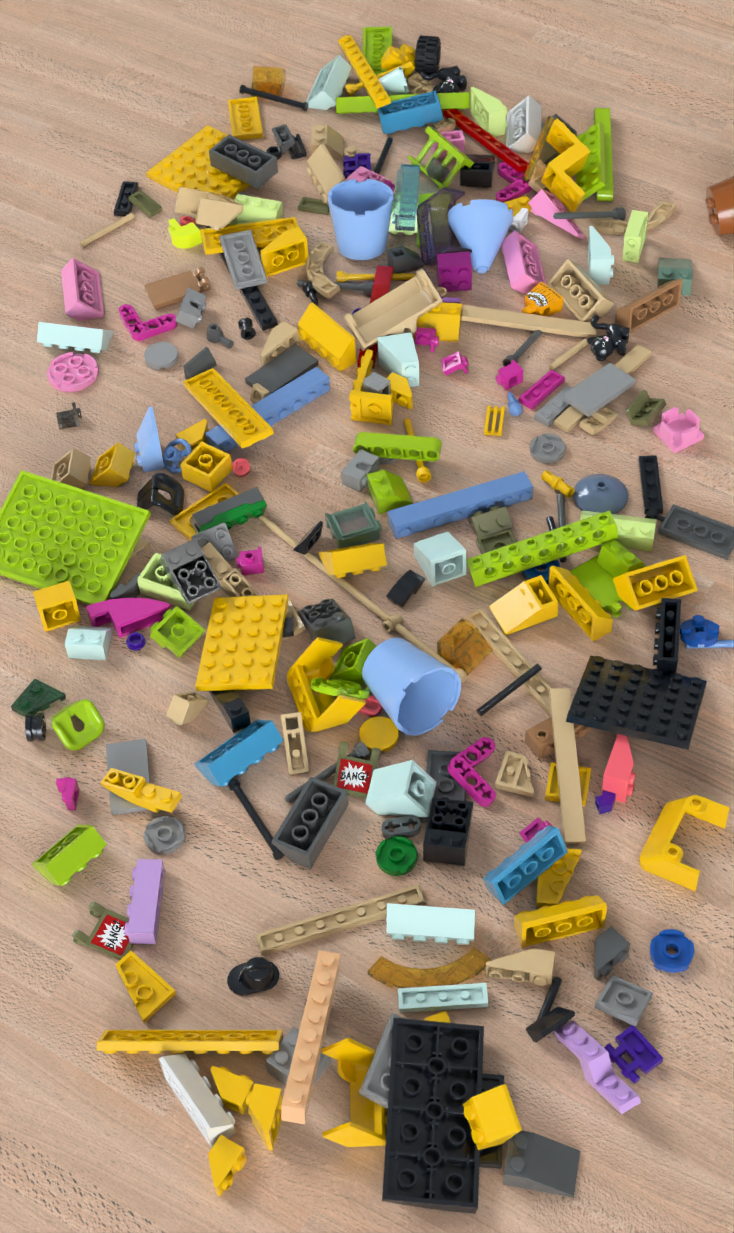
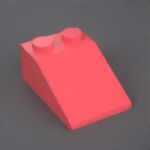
M617 734L604 772L602 793L603 790L616 793L615 800L626 803L628 796H632L636 773L633 772L634 762L626 735Z

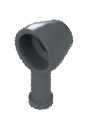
M218 324L209 325L207 330V340L209 342H221L228 349L233 347L234 342L224 337L223 331Z

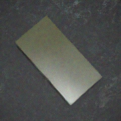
M142 190L129 196V201L149 217L162 211V206Z
M302 197L298 205V210L324 215H328L330 212L329 206L320 199Z

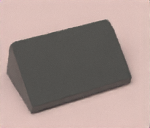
M286 124L272 129L274 139L282 154H284L295 144V140Z
M207 347L183 366L185 379H190L216 366V361Z

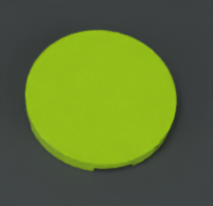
M322 677L311 680V689L337 697L343 695L357 699H366L370 695L368 687L363 689L362 684L342 679H327V681H323L324 678Z

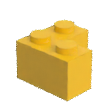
M404 43L400 49L390 45L381 58V68L388 71L412 61L413 67L404 70L403 73L407 80L415 69L416 49Z

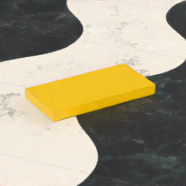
M257 97L228 100L233 137L240 140L264 138Z
M226 482L169 520L170 524L190 541L192 540L191 536L197 534L190 522L193 513L234 497L239 493Z

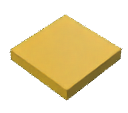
M551 762L545 800L560 802L556 763ZM578 766L582 806H586L592 768Z

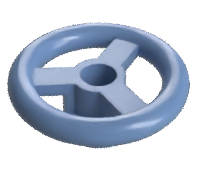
M175 439L165 448L163 462L165 468L171 473L182 472L181 466L178 467V463L182 457L188 456L192 452L191 446L186 440ZM177 444H182L185 446L186 449L180 451L174 446Z

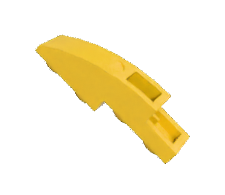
M110 768L100 783L104 788L119 797L156 813L159 810L172 813L182 798L181 793L178 791L147 783L142 776Z

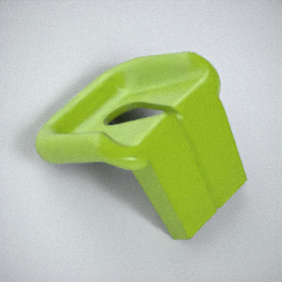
M88 699L72 702L50 717L51 725L63 745L73 751L80 750L99 737L105 726L99 711ZM74 714L84 723V729L80 732L75 731L70 717Z

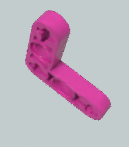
M506 162L498 164V175L511 184L496 193V201L504 203L514 200L533 189L528 185L531 177L523 172L519 173Z
M125 304L119 307L120 318L135 341H141L177 327L174 314H165L142 322L131 305ZM131 321H136L134 324H129ZM151 326H158L157 328H154V329H151V328H150Z
M488 737L480 738L453 757L447 767L449 774L482 807H489L496 797L495 791L474 770L477 765L489 758L495 750L494 741ZM482 746H483V747H485V746L488 747V748H485L484 750H482V752H480V749L482 748ZM467 754H473L476 760L468 759ZM467 778L474 779L476 785H470L467 782Z

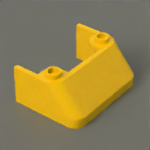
M317 637L287 672V683L297 710L301 712L302 723L306 731L318 732L346 724L366 703L365 700L339 695L335 700L332 695L320 693L310 688L313 678L322 677L324 678L323 681H327L334 673L335 666L332 657L343 646L341 642Z
M699 795L667 802L639 856L640 867L649 873L696 891L700 870L682 864L683 851L679 846L671 842L685 813L725 829L730 808Z
M346 1038L322 1048L323 1054L337 1060L339 1076L343 1080L350 1082L351 1122L322 1132V1137L346 1147L385 1146L387 1108L358 1094L376 1050L351 1038Z

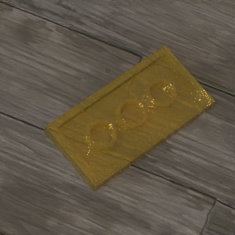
M549 116L539 135L523 176V180L527 182L538 162L554 117Z

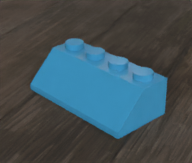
M436 91L392 101L391 104L377 108L383 134H392L398 130H408L414 126L421 127L426 123H437L443 119Z
M257 719L194 763V765L212 785L224 787L232 781L231 778L245 773L248 770L247 767L252 763L256 764L263 760V755L277 750L280 747L279 744L284 740L272 720Z
M547 826L543 830L538 831L530 841L521 845L514 854L504 859L502 864L491 870L483 878L488 891L502 905H505L568 852L560 830L557 827Z

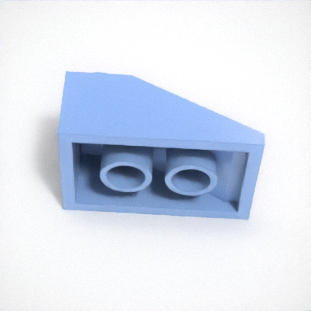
M149 407L137 432V443H134L136 454L140 453L137 456L138 465L143 467L144 473L165 469L153 407Z

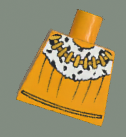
M541 281L526 294L522 313L549 317L563 310L564 297Z

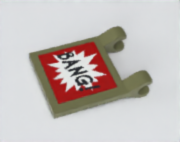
M341 741L338 747L333 786L346 790L349 796L367 799L373 771L378 766L380 749L372 748L369 761L346 756L349 743Z
M92 902L89 906L90 914L100 917L90 936L80 930H75L72 935L73 942L121 960L134 945L130 944L129 937L125 936V923L129 922V918L108 910L97 902Z

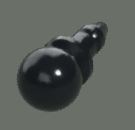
M305 281L302 284V291L306 297L310 298L311 302L318 306V299L315 295L316 290L313 288L312 282Z

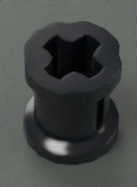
M248 317L240 319L238 326L241 329V337L245 340L254 338L256 332L252 327V320Z

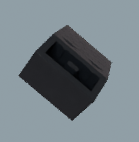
M465 154L474 164L471 168L466 165L460 168V186L492 187L496 155Z
M432 797L423 842V861L465 866L474 802Z

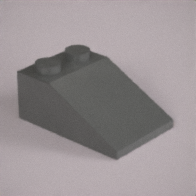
M520 1131L509 1139L503 1185L574 1198L580 1150L536 1133Z

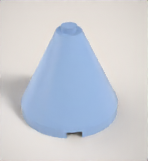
M471 200V205L467 206L459 203L449 210L448 223L463 251L470 252L473 269L480 274L486 273L491 268L513 222V210H508L507 204L495 200Z

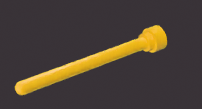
M409 61L376 76L379 79L401 66L404 71L413 67V62ZM361 82L355 85L354 83L345 85L349 97L355 95L357 90L364 87Z
M337 271L338 283L375 279V274H347V272ZM393 274L392 280H410L415 277V274Z
M406 418L404 424L407 434L415 436L411 420ZM416 460L418 467L416 476L418 481L421 483L428 482L432 477L430 470L425 467L423 461Z

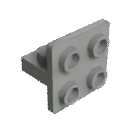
M226 523L218 524L191 536L192 540L196 538L201 548L210 542L226 561L238 556Z

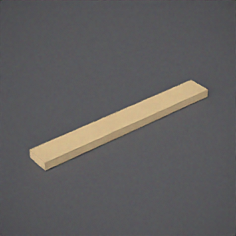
M464 305L461 316L462 321L533 331L541 330L547 333L582 338L596 337L597 329H594L590 322Z
M637 344L615 366L631 375L652 356V351ZM570 406L554 420V426L569 433L586 415Z
M481 608L465 616L467 624L516 679L533 667ZM537 673L522 686L546 714L551 717L549 698L551 686Z
M550 688L549 698L564 843L585 844L586 836L574 724L566 722L567 714L572 704L570 688Z
M419 884L255 934L261 956L387 918V903L426 906Z

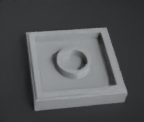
M611 975L594 1008L636 1027L652 999L653 992Z

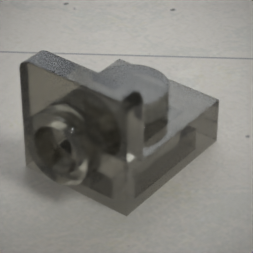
M433 157L426 172L430 178L443 183L450 169L443 166L438 158Z
M72 402V410L56 412L59 430L80 426L81 410L76 408L75 402Z

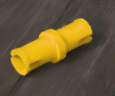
M549 470L542 473L541 480L551 485L554 491H559L567 498L574 494L575 489L565 483L563 478L555 476Z

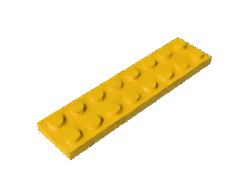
M214 368L183 381L185 389L242 449L274 434L273 428Z
M105 1030L97 1040V1051H103L105 1054L117 1053V1051H126L128 1054H136L140 1051H149L150 1054H159L162 1051H171L173 1054H181L185 1051H194L196 1054H204L207 1051H216L218 1054H227L230 1051H239L241 1054L262 1051L263 1054H272L273 1051H279L280 1043L283 1040V1030Z

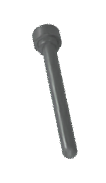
M623 207L616 208L613 211L553 214L554 219L613 218L623 221L626 217V211Z
M298 280L296 284L302 287V284L309 280ZM371 281L363 284L333 282L339 285L342 290L363 291L366 295H371L374 284Z
M536 330L513 355H508L503 360V366L511 364L512 360H515L518 364V359L543 332Z
M360 741L354 745L352 752L346 756L364 759L370 753L366 745ZM337 762L313 778L324 781L335 773ZM306 783L286 795L285 801L291 803L297 799Z

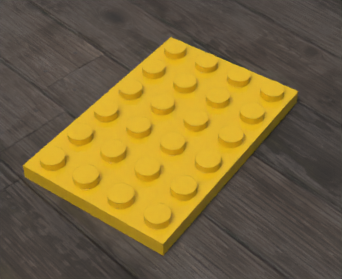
M288 594L214 598L195 684L197 691L273 689L284 622L289 604Z

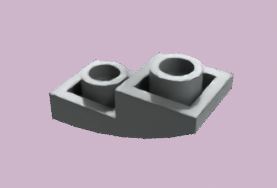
M137 573L133 579H130L127 586L120 583L111 592L110 600L136 598L140 594L137 582L140 574Z

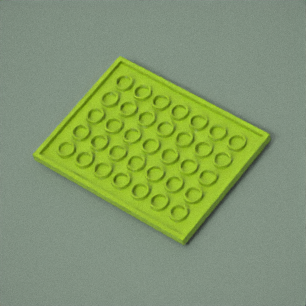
M21 470L0 510V575L39 589L70 581L76 601L86 605L109 600L110 594L115 589L151 513L148 510Z

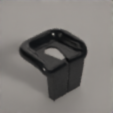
M157 473L138 492L137 507L147 510L154 505L170 514L177 515L184 508V489L177 480L164 473ZM158 489L168 492L171 500L166 499L160 494Z

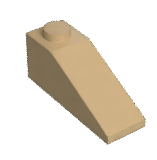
M285 321L275 326L271 330L260 355L261 365L264 366L294 344L299 343L298 329Z
M301 712L282 714L281 720L289 775L309 772Z

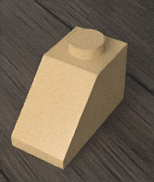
M195 691L174 694L166 716L171 718L172 722L177 725L192 723L209 703L210 699Z

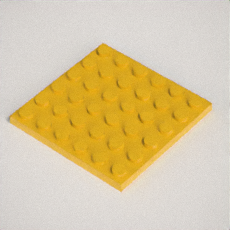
M209 125L205 126L146 172L149 179L177 193L179 187L221 194L234 199L239 192L244 191L250 186L211 166L209 150L228 135Z

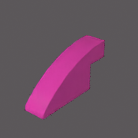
M145 598L111 599L85 606L92 626L99 627L112 622L119 638L152 626L157 621L160 623L164 619L162 617L166 611L171 609L169 603Z

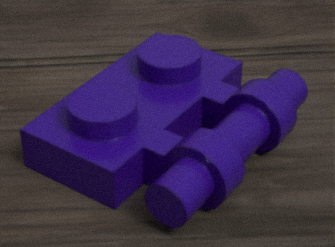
M370 153L355 154V158H350L348 155L344 157L343 175L345 179L360 166L371 170Z
M633 1025L616 1037L615 1042L619 1045L616 1049L610 1043L604 1047L608 1051L611 1062L616 1063L622 1070L621 1074L625 1078H629L633 1084L640 1080V1076L635 1072L640 1068L646 1075L663 1062V1057ZM625 1053L633 1060L630 1064L622 1057Z

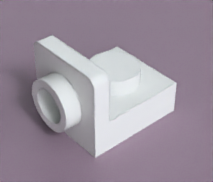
M522 208L513 217L509 231L515 230L518 233L523 231L528 223V209Z

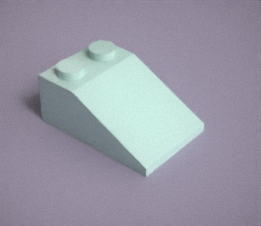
M589 226V276L597 284H609L610 278H613V268H611V265H614V255H611V248L593 226Z

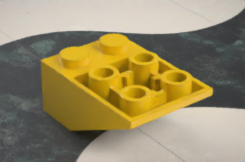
M542 575L522 582L490 605L489 609L506 636L558 617L559 602Z

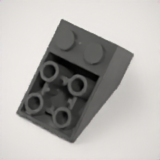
M196 538L161 555L160 562L188 605L222 589Z
M324 599L321 603L307 605L303 609L298 610L312 641L317 637L341 643L356 639L351 618L334 599Z

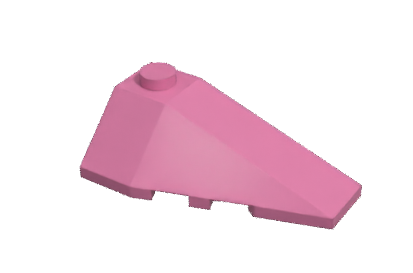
M541 189L529 202V205L532 207L531 211L536 216L540 215L578 238H585L579 226L571 221L572 219L553 218L554 213H565L567 210L554 194Z

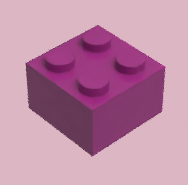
M470 252L437 254L438 287H444L447 292L472 290Z

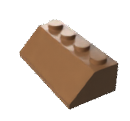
M679 278L669 281L616 310L615 323L623 327H629L630 333L680 305L683 280Z

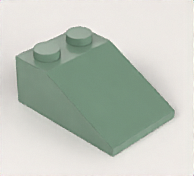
M658 258L657 287L681 278L683 280L681 295L690 296L693 270L692 260Z

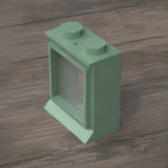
M367 502L333 514L325 513L327 529L330 528L332 538H336L337 549L366 544L380 539V531H382L380 521H376L375 512L372 507L368 506Z

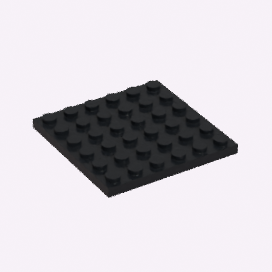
M590 655L568 711L566 722L689 750L707 681L698 677L691 678L682 676L679 673H667L660 669H650L638 664L632 665L623 663L620 660L613 661L604 659L601 656Z

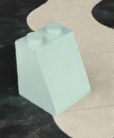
M412 333L377 337L379 365L389 375L393 372L407 378L410 387L419 386V360Z
M449 532L437 534L414 543V556L432 587L466 575V549Z
M413 760L374 769L365 804L377 815L429 817L432 797L434 796L437 782Z

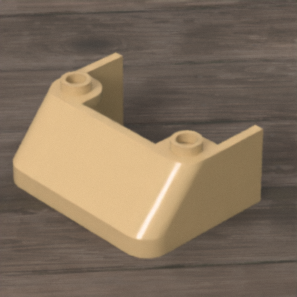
M179 187L174 212L191 215L196 220V224L211 226V229L220 231V228H225L243 212L244 205L221 194Z

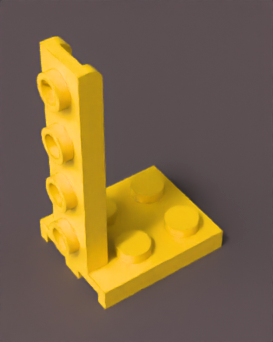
M367 349L365 356L361 357V368L358 367L357 379H354L353 390L349 394L351 420L392 426L393 396L363 391V381L371 374L373 361L371 360L373 351Z

